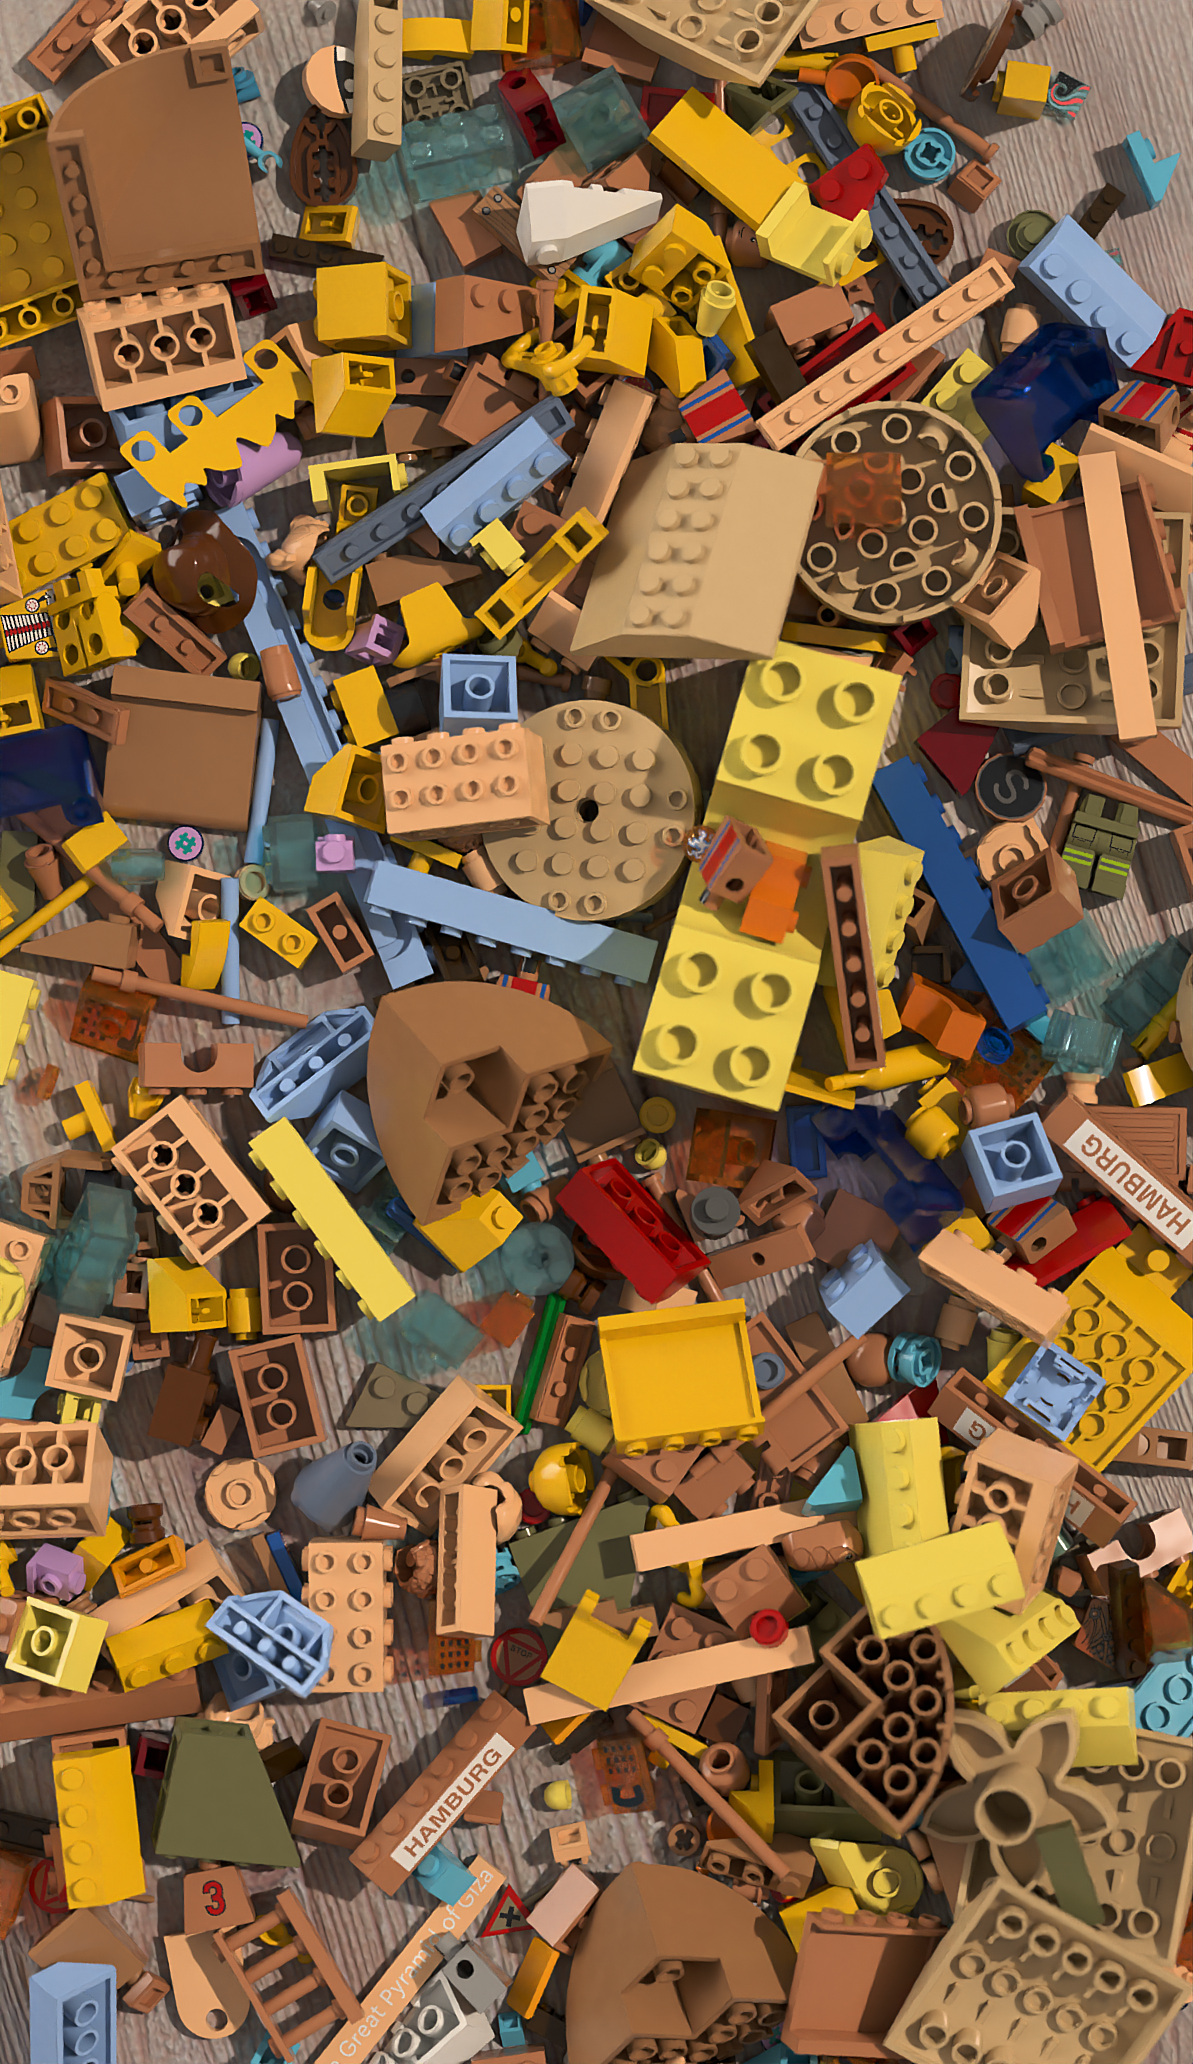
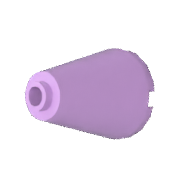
M275 432L273 440L268 447L238 437L236 444L241 456L242 467L226 471L205 468L207 484L204 487L218 506L236 507L297 467L303 453L301 443L289 432Z

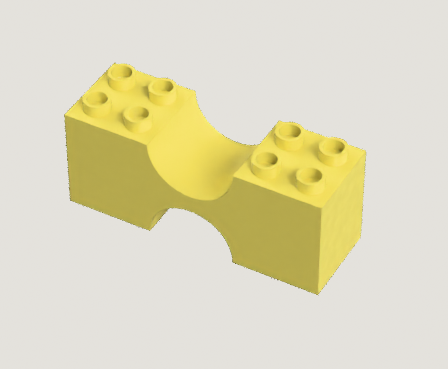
M779 640L773 660L749 661L701 831H705L707 837L704 840L709 843L711 839L713 840L726 815L757 828L764 842L767 840L809 853L806 865L813 867L806 889L799 887L793 908V911L799 912L793 934L786 932L783 943L780 944L739 931L749 895L742 903H736L725 898L717 911L707 908L699 901V897L707 886L699 870L701 859H703L705 853L698 855V857L701 856V859L695 858L694 855L632 1074L768 1113H774L779 1110L820 967V958L829 926L821 866V847L852 844L901 683V675Z

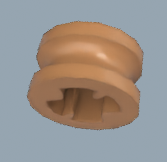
M87 1591L65 1607L87 1614L98 1605L96 1602L92 1603L89 1600L91 1594Z
M678 1821L669 1829L667 1836L668 1845L675 1854L690 1856L699 1848L701 1842L700 1832L693 1823ZM680 1829H683L684 1833H686V1829L690 1830L693 1833L690 1837L692 1845L685 1848L684 1844H682V1848L678 1847L675 1844L678 1840L676 1832Z

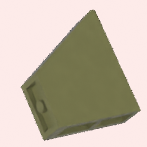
M634 1488L616 1495L618 1498L617 1502L606 1506L603 1504L550 1609L580 1603L587 1588L599 1594V1599L614 1596L617 1610L630 1607L636 1575L630 1535L644 1531L649 1497L639 1493L638 1489ZM581 1515L571 1519L570 1516H556L548 1520L549 1527L538 1531L535 1530L534 1525L515 1532V1539L509 1541V1547L532 1610ZM542 1623L539 1630L550 1658L564 1630Z
M176 1716L150 1835L155 1854H160L169 1859L183 1856L193 1857L203 1862H214L215 1860L232 1861L241 1866H248L254 1863L268 1865L274 1869L299 1868L300 1859L249 1724Z

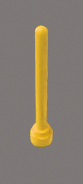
M84 875L1 939L0 959L89 891L96 883Z

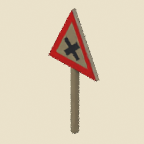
M576 1863V1865L582 1868L580 1863ZM557 1878L523 1902L511 1885L508 1884L480 1938L534 1929L526 1921L531 1914L527 1908L546 1895L555 1885Z

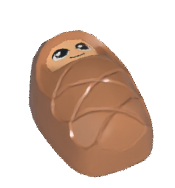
M848 1520L825 1523L792 1532L786 1535L781 1543L788 1566L798 1571H829L837 1567L838 1564L859 1561L864 1553L862 1535Z

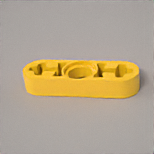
M784 621L781 639L886 653L888 634Z

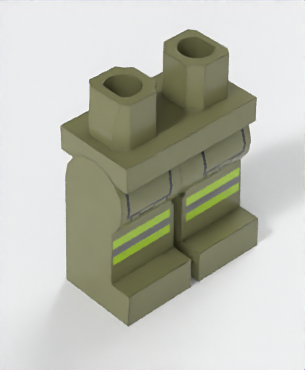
M1087 793L1079 807V811L1074 812L1061 857L1075 871L1078 889L1085 890L1088 887L1091 869L1096 856L1097 860L1088 892L1122 900L1140 828L1136 827L1138 807L1118 803L1114 821L1101 817L1106 798Z

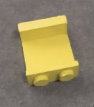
M794 181L756 231L755 235L761 257L834 287L842 275L845 276L850 271L853 261L860 251L869 246L873 237V230L868 211L862 209L853 222L811 205L807 186Z
M396 454L308 466L312 499L318 514L332 512L328 483L391 475L395 497L409 488L405 463L398 464Z

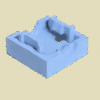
M1052 1343L1048 1350L1042 1346L1038 1348L1003 1399L1064 1442L1107 1381L1055 1343ZM1060 1359H1063L1065 1362H1067V1363L1070 1364L1072 1367H1074L1075 1369H1077V1370H1078L1079 1372H1081L1083 1375H1081L1080 1373H1078L1077 1371H1075L1073 1368H1071L1070 1366H1068L1066 1363H1064V1362L1061 1361ZM1057 1373H1062L1066 1375L1070 1379V1382L1068 1383L1063 1377L1057 1375ZM1040 1397H1042V1399H1043L1045 1402H1047V1403H1049V1404H1052L1053 1406H1048V1405H1046V1404L1041 1400ZM1030 1404L1051 1420L1047 1421L1027 1405Z

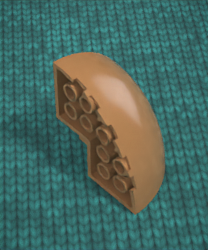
M469 981L437 982L408 988L395 993L392 992L381 997L369 1039L367 1054V1087L370 1111L379 1147L387 1168L402 1198L422 1226L441 1220L461 1210L460 1203L475 1193L482 1197L490 1192L489 1190L499 1182L503 1174L509 1179L529 1162L526 1155L540 1142L547 1145L565 1126L561 1120L569 1116L575 1108H579L585 1099L580 1094L589 1080L591 1082L597 1081L613 1048L599 1032L571 1012L552 1002L517 989L495 984Z
M865 1605L819 1650L824 1664L772 1715V1719L784 1744L818 1777L870 1823L890 1837L900 1839L916 1821L931 1798L949 1753L955 1706L952 1672L940 1631L935 1624L881 1640L874 1634L867 1605Z
M642 1861L626 1865L593 1906L576 1946L569 1976L566 2002V2040L569 2064L665 2063L674 2056L684 2057L685 2064H697V2062L709 2060L715 2055L721 2061L744 2051V2045L753 2044L774 2036L772 2028L782 2023L785 2019L798 1957L794 1946L774 1922L757 1906L727 1885L711 1877L676 1866L645 1864Z

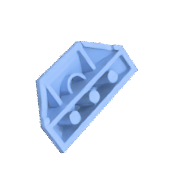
M358 1006L356 1009H338L321 1013L307 1024L305 1029L298 1031L266 1056L258 1074L255 1088H252L249 1097L269 1123L277 1122L283 1117H287L288 1120L313 1117L326 1107L342 1089L346 1091L367 1075L368 1046L375 1018L365 1006Z
M282 1590L253 1593L242 1597L239 1595L228 1596L205 1625L246 1660L298 1697L306 1699L329 1669L334 1627Z

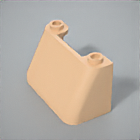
M28 373L8 375L0 379V466L32 462L37 460L44 452L39 388Z

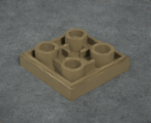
M465 59L402 74V111L411 149L482 132Z

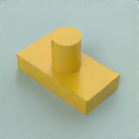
M935 21L862 37L861 40L865 49L864 52L891 47L897 74L917 69L912 42L937 37L939 34Z
M131 529L128 530L101 567L105 586H117L119 596L115 598L122 604L129 596L135 595L140 590L141 579L153 565L156 557L162 550L160 543Z
M394 836L390 837L391 843L413 852L407 866L409 869L428 874L433 861L458 871L462 863L461 859L463 856L428 840L408 843Z
M86 1080L74 1086L85 1111L62 1120V1125L70 1141L94 1131L103 1152L109 1153L111 1148L118 1144L119 1141L93 1082Z
M1137 1223L1131 1229L1133 1234L1121 1240L1115 1247V1250L1171 1298L1193 1273V1270L1185 1267L1171 1250L1165 1245L1163 1246L1158 1243L1141 1223Z
M642 1711L641 1714L656 1729L660 1727L670 1737L667 1741L676 1750L679 1747L700 1759L703 1752L709 1747L701 1742L702 1739L690 1732ZM651 1751L647 1757L648 1761L664 1770L669 1765L657 1751L654 1753Z

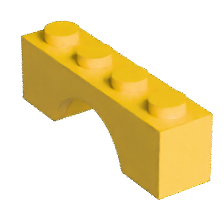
M582 507L474 614L501 640L610 532L585 507Z

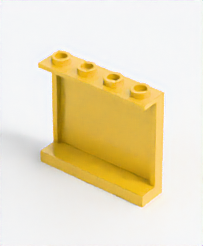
M744 1298L598 1317V1337L617 1454L626 1453L627 1456L635 1457L646 1454L648 1450L663 1448L664 1451L672 1452L681 1450L685 1445L699 1443L701 1446L708 1447L717 1445L726 1439L736 1438L737 1441L741 1442L756 1439L758 1435L764 1434L765 1416L762 1417L745 1321L746 1308Z

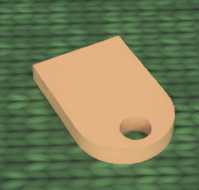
M238 1925L221 1928L226 1938L239 1931ZM218 1929L185 1935V1930L167 1933L164 1935V1942L177 2010L183 2024L192 2033L208 2039L223 2038L234 2033L244 2023L250 2010L251 2001L227 1960L221 1963L211 1947V1943L215 1941L212 1935ZM240 1947L235 1950V1953L246 1970L243 1950ZM220 2009L225 2012L228 2022L224 2027L214 2028L210 2026L207 2021V2014L211 2010Z

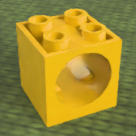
M387 262L316 268L317 280L313 282V295L317 301V316L314 318L313 327L319 342L339 352L353 354L412 349L411 276Z

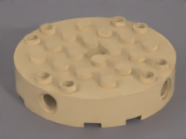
M874 401L849 408L847 411L823 423L808 437L796 453V457L824 463L826 467L797 576L815 598L834 612L846 618L871 625L899 626L917 623L932 618L956 604L975 586L987 569L998 544L1002 526V496L995 469L992 467L980 443L966 428L950 416L926 405L909 401ZM891 503L899 507L901 511L900 519L892 523L885 522L880 515V509L884 505Z
M578 700L565 702L544 709L524 721L521 727L529 728L531 732L542 737L550 825L482 833L488 856L500 877L525 902L555 911V916L565 919L591 922L612 921L629 917L650 905H654L675 887V883L682 876L686 867H689L694 855L690 856L688 851L691 854L692 850H696V846L693 848L688 844L689 839L693 841L694 837L698 839L703 825L701 786L698 775L695 773L685 749L667 729L649 716L634 709L606 701ZM596 802L599 808L598 816L594 821L590 822L586 817L585 810L590 803Z

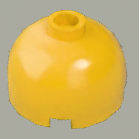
M876 81L870 82L855 96L850 104L847 116L848 129L854 141L860 147L866 143L870 144L876 154L881 157L898 154L919 135L922 126L921 118L916 122V117L913 114L916 106L903 90L887 82L882 86L874 85Z
M579 1441L565 1442L548 1447L539 1455L533 1470L529 1473V1487L531 1491L535 1492V1496L545 1509L556 1515H582L589 1501L586 1500L587 1490L594 1489L595 1481L591 1457L588 1450L579 1449V1446L582 1445Z

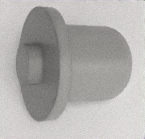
M310 0L308 4L310 12L314 14V18L319 24L330 22L336 14V4L331 0Z

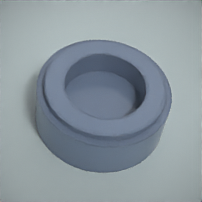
M764 1352L752 1359L758 1388L770 1390L782 1383L785 1377V1365L779 1356L770 1352Z

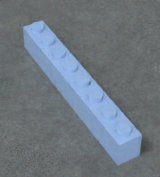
M374 860L362 902L371 905V913L391 918L392 912L407 915L405 922L424 928H426L428 922L442 925L441 933L458 938L462 937L463 932L476 935L475 943L496 948L498 942L511 945L510 953L531 958L532 952L546 956L545 963L566 968L567 962L580 965L579 973L600 978L602 972L615 976L614 983L635 988L636 982L647 984L659 942L591 921L560 918L555 916V911L381 860Z

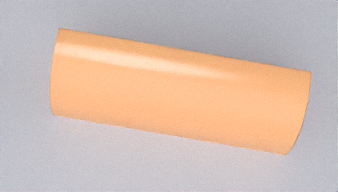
M464 1483L440 1489L436 1635L454 1638H485L494 1636L497 1490Z

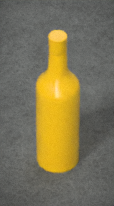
M925 1041L886 1051V1067L846 1072L826 1078L824 1084L829 1092L855 1086H862L869 1091H881L943 1075L948 1072L951 1060L939 1054L930 1041Z

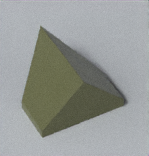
M771 76L766 78L760 88L734 82L724 87L727 94L729 117L752 137L783 115L799 94L797 87Z

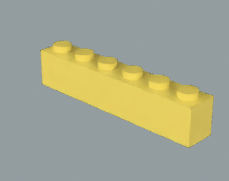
M287 1117L281 1118L249 1142L253 1150L248 1155L260 1171L267 1168L275 1180L270 1185L282 1201L289 1198L296 1210L292 1212V1215L304 1231L309 1227L318 1238L314 1242L315 1247L326 1261L332 1257L339 1266L340 1270L335 1272V1274L347 1290L354 1287L362 1299L357 1304L369 1320L376 1317L381 1322L417 1296Z

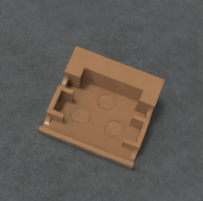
M114 664L110 693L112 701L130 709L125 744L113 745L108 742L102 814L107 811L114 818L248 833V816L252 801L257 761V742L260 736L266 689L261 682Z

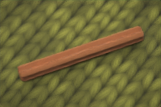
M1037 747L1030 748L1027 753L1025 765L1119 802L1138 807L1140 810L1182 826L1190 825L1193 822V807Z

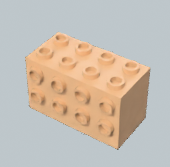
M505 723L498 725V731L485 732V728L481 727L467 728L463 730V735L449 737L448 732H437L428 734L427 740L414 741L413 737H399L391 740L392 745L380 746L388 834L410 843L550 825L542 737L531 732L529 728L521 727L520 723Z
M314 1536L308 1543V1546L302 1549V1571H309V1583H305L302 1586V1605L334 1627L329 1669L311 1692H384L387 1683H392V1678H394V1656H388V1645H392L394 1640L393 1619H387V1608H392L394 1587L393 1582H387V1571H391L393 1568V1545H387V1540H360V1536Z

